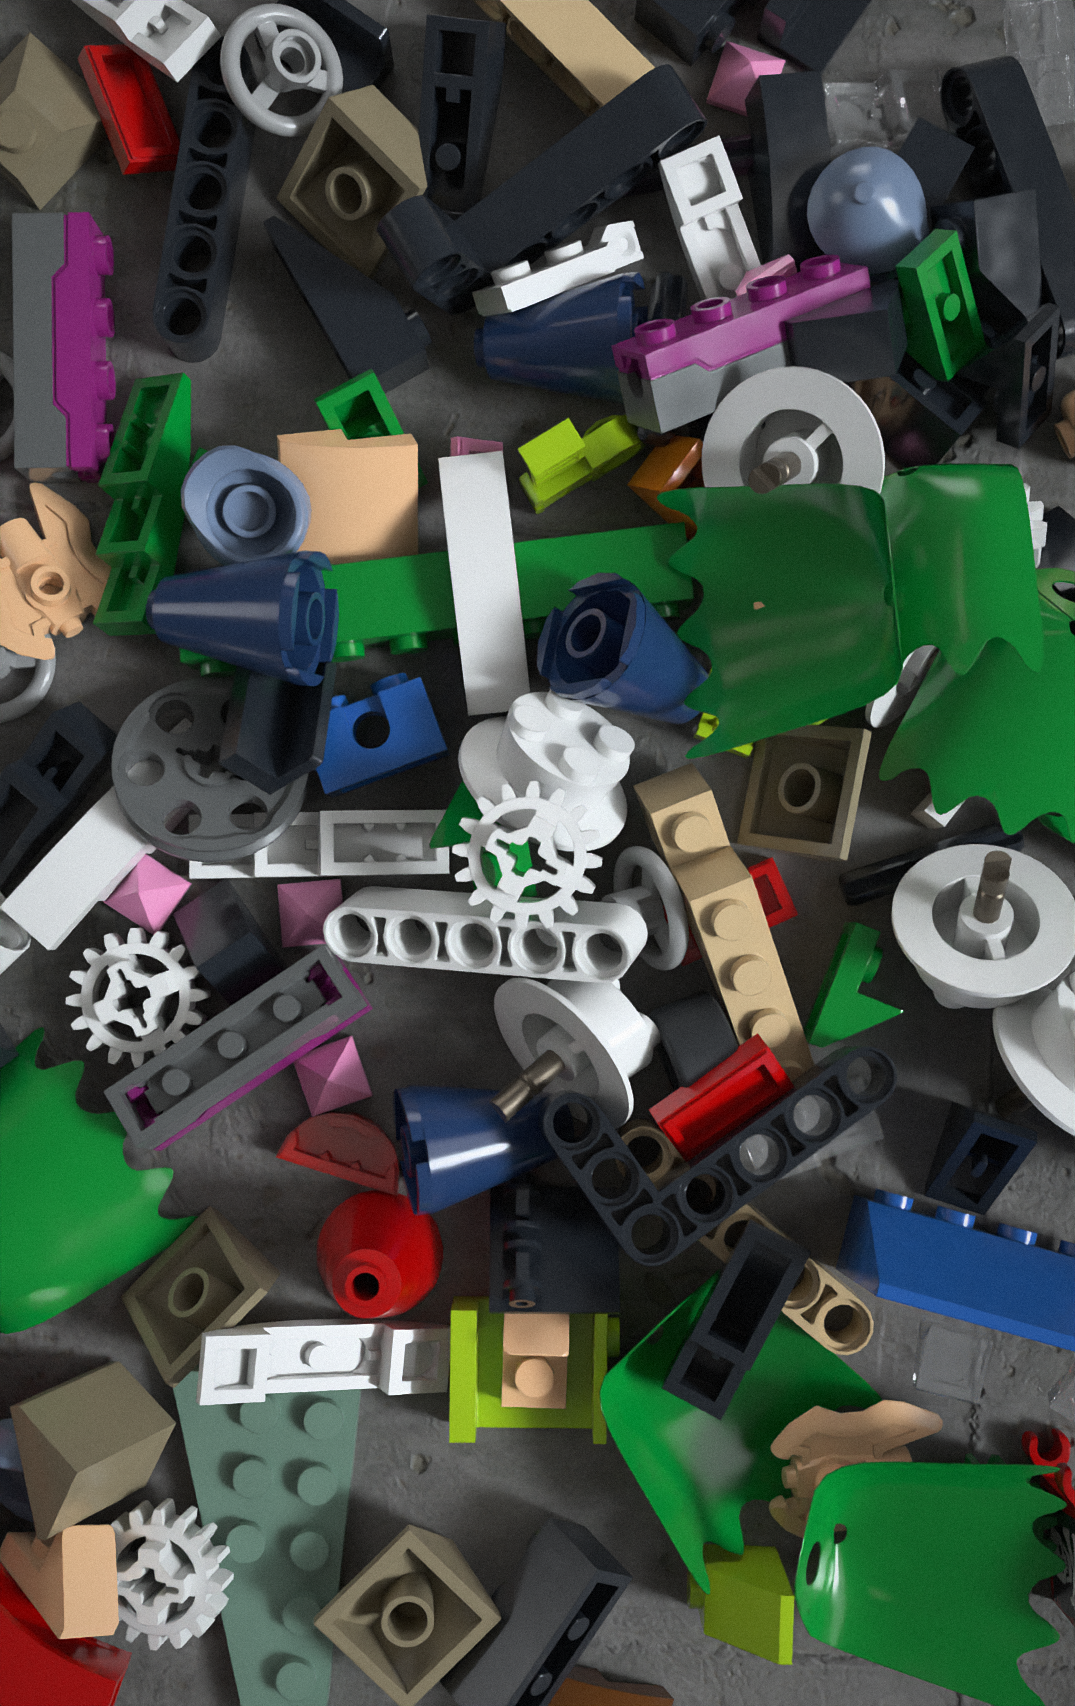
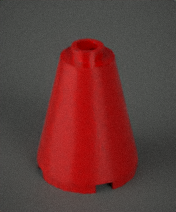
M372 1189L352 1195L332 1211L319 1234L316 1260L323 1284L344 1311L358 1318H386L400 1315L413 1309L429 1295L441 1272L444 1246L438 1224L431 1215H414L407 1196L397 1193L396 1196Z

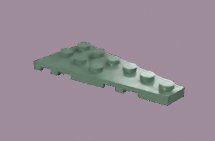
M196 1365L173 1388L202 1527L214 1522L217 1525V1529L210 1538L213 1546L227 1545L230 1549V1553L219 1563V1568H224L234 1573L233 1580L222 1591L229 1600L227 1605L221 1610V1616L240 1705L328 1706L335 1644L313 1622L314 1617L341 1589L362 1389L268 1393L265 1395V1402L199 1405L196 1402L199 1365Z

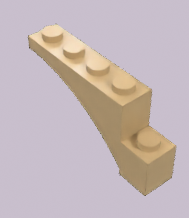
M693 763L634 785L633 787L651 838L656 845L661 859L675 878L682 894L689 926L738 1046L758 1033L792 1082L815 1064L753 878L730 846L712 789Z

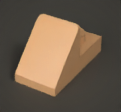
M504 1314L501 1407L566 1409L569 1314Z
M72 1525L46 1540L37 1539L36 1532L7 1533L0 1547V1561L58 1639L114 1634L119 1624L116 1542L115 1532L111 1525Z

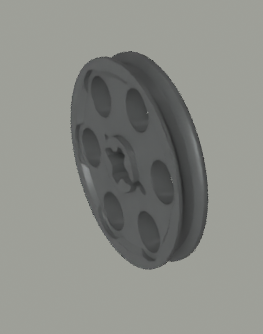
M220 677L193 678L171 684L156 691L130 713L123 723L113 747L111 766L113 783L119 806L125 818L133 829L148 843L169 855L197 862H224L256 853L277 840L290 827L299 814L306 797L309 773L271 795L223 767V773L214 771L209 778L201 777L200 764L209 766L214 759L219 760L226 726L222 716L229 709L234 679ZM172 709L184 710L194 719L190 728L184 732L174 734L163 731L157 722L162 714ZM151 760L159 763L164 768V775L155 784L141 786L131 782L127 777L128 771L139 761ZM253 803L265 810L267 817L265 822L258 828L243 830L231 822L229 816L232 810L241 804ZM188 808L198 813L201 821L200 825L193 832L178 835L171 833L163 825L164 819L169 812L175 809Z

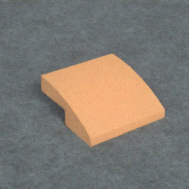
M342 429L277 435L278 461L298 477L310 497L312 509L311 524L306 538L298 551H320L327 556L331 564L418 555V444L412 434L347 440Z

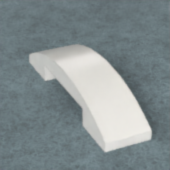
M717 136L663 159L658 163L672 218L701 301L715 297H728L730 299L737 297L736 290L745 273L761 266L738 202L743 197L721 138Z
M503 451L438 458L468 716L509 711L510 706L517 698L530 693Z
M310 1319L256 1323L202 1333L196 1402L199 1405L265 1402V1395L268 1393L379 1388L387 1395L447 1392L451 1327L443 1324L397 1320Z

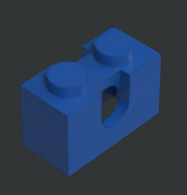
M406 673L386 677L370 685L373 693L372 697L349 704L346 695L332 697L324 759L322 764L316 768L326 795L334 798L450 755L421 677L410 681ZM369 716H381L387 719L390 725V733L386 742L373 749L360 746L356 732L361 721Z

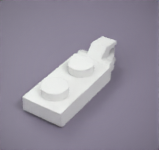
M633 220L594 228L587 246L582 247L581 240H576L544 252L547 264L534 269H530L528 260H524L491 272L494 284L472 292L478 313L482 314V316L514 312L613 273L617 268L643 259V252L640 250Z

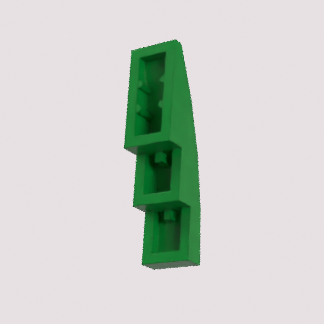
M184 372L135 379L110 450V455L107 458L98 484L101 489L114 499L95 555L112 569L93 624L109 636L156 634L155 629H152L147 622V599L150 592L157 588L159 582L164 577L174 575L185 515L181 503V488L189 471L191 451V379Z

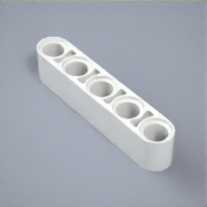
M379 886L363 887L329 913L323 928L325 942L330 950L339 958L350 962L594 983L614 982L623 977L646 945L648 935L646 923L641 915L630 906L619 903L576 900L579 909L573 916L565 912L560 906L553 909V927L546 929L540 921L539 915L534 914L530 915L525 930L519 931L516 928L514 913L506 911L505 915L496 924L489 921L494 904L486 899L480 904L471 906L468 900L472 893ZM520 897V898H519V900H528V901L543 899V898H534V897ZM356 915L367 923L370 932L360 926ZM415 920H419L426 925L431 937L419 931ZM474 923L486 928L491 934L493 942L483 939L476 931ZM536 928L550 933L555 939L557 947L548 946L542 942L537 935ZM599 933L608 934L615 938L620 944L622 952H615L606 948L599 938Z

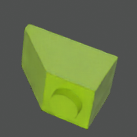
M704 1544L703 1560L710 1582V1594H706L701 1589L689 1570L687 1572L688 1608L698 1609L703 1633L778 1665H792L794 1594L776 1546L744 1545V1553L737 1555L716 1544Z

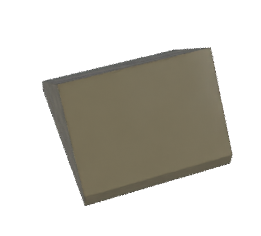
M806 725L758 740L756 742L737 844L829 863L847 861L872 732L859 728Z
M209 1206L132 1284L121 1298L165 1384L175 1388L200 1362L202 1333L234 1328L268 1293L281 1272L217 1209Z
M119 1361L108 1362L10 1406L37 1539L46 1540L145 1487L174 1429L176 1422Z
M408 1524L314 1617L313 1624L399 1706H414L501 1620V1614L452 1539Z

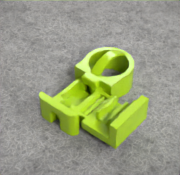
M626 414L611 415L596 421L581 439L572 422L567 418L518 448V452L531 474V478L527 472L520 476V487L536 514L544 512V508L590 480H597L638 454L646 444H643L637 435V425L628 423Z

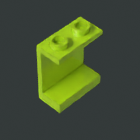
M489 1296L453 1297L450 1331L449 1443H475L477 1427L587 1428L592 1429L593 1444H606L607 1424L601 1411L599 1391L604 1376L607 1374V1357H619L620 1354L619 1317H608V1314H569L566 1409L501 1407L504 1314H489Z

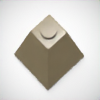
M29 32L0 63V174L41 210L108 136L87 83Z
M374 85L328 97L276 199L330 253L368 278L373 279L389 252L377 233L378 223L393 207L413 196L423 195L427 188L418 129Z

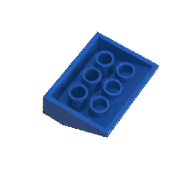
M876 1188L873 1200L854 1195L836 1270L876 1297L1075 1352V1243L1061 1240L1058 1251L1035 1245L1038 1233L999 1222L997 1233L994 1234L973 1228L976 1217L974 1215L937 1205L935 1217L911 1211L913 1198Z

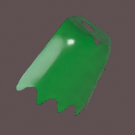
M946 463L903 468L900 471L884 476L880 495L885 499L901 635L902 662L904 663L906 658L916 649L922 646L933 645L939 648L955 673L959 676L965 675L974 664L986 642L997 637L1009 643L1018 652L1027 668L1036 674L1039 673L1043 667L1044 635L1027 497L1023 479L1018 468L1011 464ZM891 582L884 589V600L888 606H894Z
M787 484L781 485L767 494L755 493L750 486L696 487L671 490L658 494L657 500L667 508L680 511L697 525L695 537L679 548L668 560L672 568L697 579L703 586L704 596L701 605L679 627L677 634L683 641L703 650L712 663L710 676L686 697L684 705L693 710L716 716L719 720L718 727L714 732L687 752L685 755L687 759L721 753L835 717L884 696L897 685L903 670L900 645L901 635L885 499L878 492L859 485ZM890 582L893 588L894 606H888L884 600V589ZM754 602H762L764 607L754 609Z
M1063 568L1036 569L1044 635V657L1041 671L1037 674L1032 672L1024 665L1018 652L1009 643L997 637L986 642L974 664L965 675L959 676L955 673L939 650L889 744L879 771V778L881 781H888L894 779L903 771L915 768L923 769L929 776L932 802L937 814L948 813L969 797H984L996 808L1002 829L1007 835L1017 833L1042 814L1049 812L1060 813L1066 820L1070 839L1075 843V635L1071 633L1069 622L1075 621V602L1062 598L1052 589V584L1057 582L1075 585V572Z
M44 1027L36 1029L16 1047L19 1055L0 1068V1333L4 1334L27 1330L72 1307L136 1266L170 1247L198 1218V1216H188L180 1219H167L159 1216L158 1206L173 1178L174 1171L172 1168L161 1167L147 1170L130 1168L123 1156V1143L127 1132L116 1113H89L77 1105L75 1095L84 1072V1062H67L45 1070L36 1068L35 1056L44 1037Z
M718 1269L706 1282L693 1291L604 1376L599 1391L602 1414L623 1459L665 1528L684 1564L706 1594H710V1582L703 1560L704 1543L712 1542L731 1553L742 1555L744 1553V1542L739 1520L742 1506L752 1500L771 1502L772 1499L780 1495L785 1499L791 1498V1489L784 1487L781 1474L782 1467L788 1466L790 1459L778 1458L770 1449L771 1444L784 1428L815 1406L836 1411L840 1406L848 1405L867 1409L883 1401L879 1394L835 1353L823 1347L782 1311L750 1372L746 1371L721 1420L662 1389L666 1371L721 1269ZM663 1326L661 1339L652 1345L647 1343V1339L659 1327Z
M893 1461L858 1463L842 1466L828 1473L813 1493L794 1583L797 1609L807 1632L811 1637L846 1653L994 1706H1045L1042 1699L1027 1686L1021 1677L1017 1661L1022 1654L1054 1644L1060 1638L1057 1630L1032 1609L1029 1603V1593L1040 1580L1064 1571L1066 1564L1057 1554L1044 1546L1036 1538L1032 1530V1524L1038 1517L1067 1507V1503L1053 1494L1031 1486L1026 1480L1031 1476L1057 1472L1060 1468L1022 1464ZM839 1523L845 1525L847 1529L845 1539L838 1544H834L835 1525ZM819 1542L820 1556L817 1571L813 1581L808 1585L806 1582L808 1558L813 1545Z

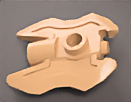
M34 482L30 484L29 492L43 540L25 518L13 519L0 526V645L22 656L51 660L55 658V647L52 638H45L44 635L52 633L57 636L62 633L66 638H70L83 630L82 623L89 613H92L94 616L96 615L112 568L95 555L97 550L91 542L89 519L74 504L45 485Z
M883 1400L864 1411L838 1413L819 1406L813 1407L790 1422L770 1446L772 1453L776 1457L786 1460L790 1459V1465L782 1467L781 1474L784 1487L791 1489L794 1495L788 1499H785L782 1495L772 1499L769 1504L771 1516L786 1531L803 1538L814 1490L825 1475L842 1466L864 1462H912L909 1450L906 1446L902 1445L939 1432L943 1426L942 1419L937 1413L903 1401ZM839 1523L835 1525L834 1532L847 1531L845 1525Z

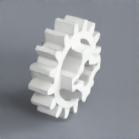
M531 780L526 789V795L518 797L513 786L507 783L501 785L502 803L496 805L486 796H481L476 800L480 811L484 815L480 821L468 817L461 819L459 825L472 836L470 842L453 845L452 853L461 857H467L469 866L455 874L457 882L471 880L475 882L477 889L468 900L471 906L480 904L486 899L494 904L489 921L496 924L505 915L506 911L515 914L517 930L524 931L530 915L538 914L540 921L547 929L554 925V908L560 906L572 916L578 912L579 908L572 896L575 890L583 893H593L596 885L583 875L585 868L601 867L603 857L587 853L586 845L598 839L600 833L598 829L581 830L578 822L588 810L584 805L575 807L569 812L562 807L566 790L559 787L548 800L541 798L539 781ZM514 810H537L528 826L511 831L495 823L500 817ZM559 822L565 827L572 840L574 864L558 855L552 835ZM530 837L536 838L541 842L538 854L547 860L546 864L557 869V871L546 865L544 868L532 865L526 873L521 872L515 867L518 862V856L510 851L511 847L500 842V840L508 844L513 842L523 845ZM483 847L497 856L502 872V878L497 887L491 882L484 868ZM546 881L554 886L561 887L554 894L543 899L519 900L525 887L535 883Z
M130 928L127 944H125L118 933H109L104 936V943L107 949L105 953L97 948H87L83 952L85 959L91 967L89 970L71 971L69 977L76 983L81 984L82 989L81 993L66 997V1004L82 1008L83 1015L77 1018L71 1026L73 1030L90 1028L93 1032L86 1045L89 1051L108 1045L110 1047L108 1063L114 1065L122 1062L129 1052L131 1053L134 1067L139 1068L149 1061L151 1050L157 1056L172 1046L170 1042L176 1043L190 1034L186 1029L188 1024L201 1025L206 1023L208 1017L201 1011L196 1010L195 1005L196 1001L211 997V990L196 988L194 979L202 974L195 966L188 967L185 964L184 960L189 955L186 944H181L169 950L167 948L169 944L168 932L157 931L151 938L150 943H147L144 928ZM136 954L151 956L166 965L169 970L163 973L148 970L145 968L142 959H137ZM108 973L111 981L104 999L99 1001L100 986L105 974ZM147 986L151 997L143 1002V1006L132 1008L127 997L136 992L135 988ZM179 993L178 1011L170 1024L166 1012L172 996ZM118 1021L133 1028L136 1037L141 1036L142 1040L126 1037L114 1030L109 1024Z
M165 1499L155 1509L146 1500L141 1502L130 1513L124 1512L111 1524L115 1532L118 1617L119 1621L123 1620L128 1624L126 1640L130 1643L143 1632L148 1634L150 1650L156 1651L168 1638L175 1649L182 1648L192 1635L197 1638L203 1635L215 1621L214 1618L227 1605L229 1598L222 1591L233 1580L234 1573L227 1569L219 1568V1563L230 1553L229 1546H213L210 1538L214 1535L217 1525L212 1522L203 1528L197 1526L195 1520L198 1508L193 1505L179 1516L176 1515L173 1499ZM146 1536V1542L135 1552L129 1551L135 1539ZM189 1596L195 1597L192 1606L178 1611L179 1603H183Z

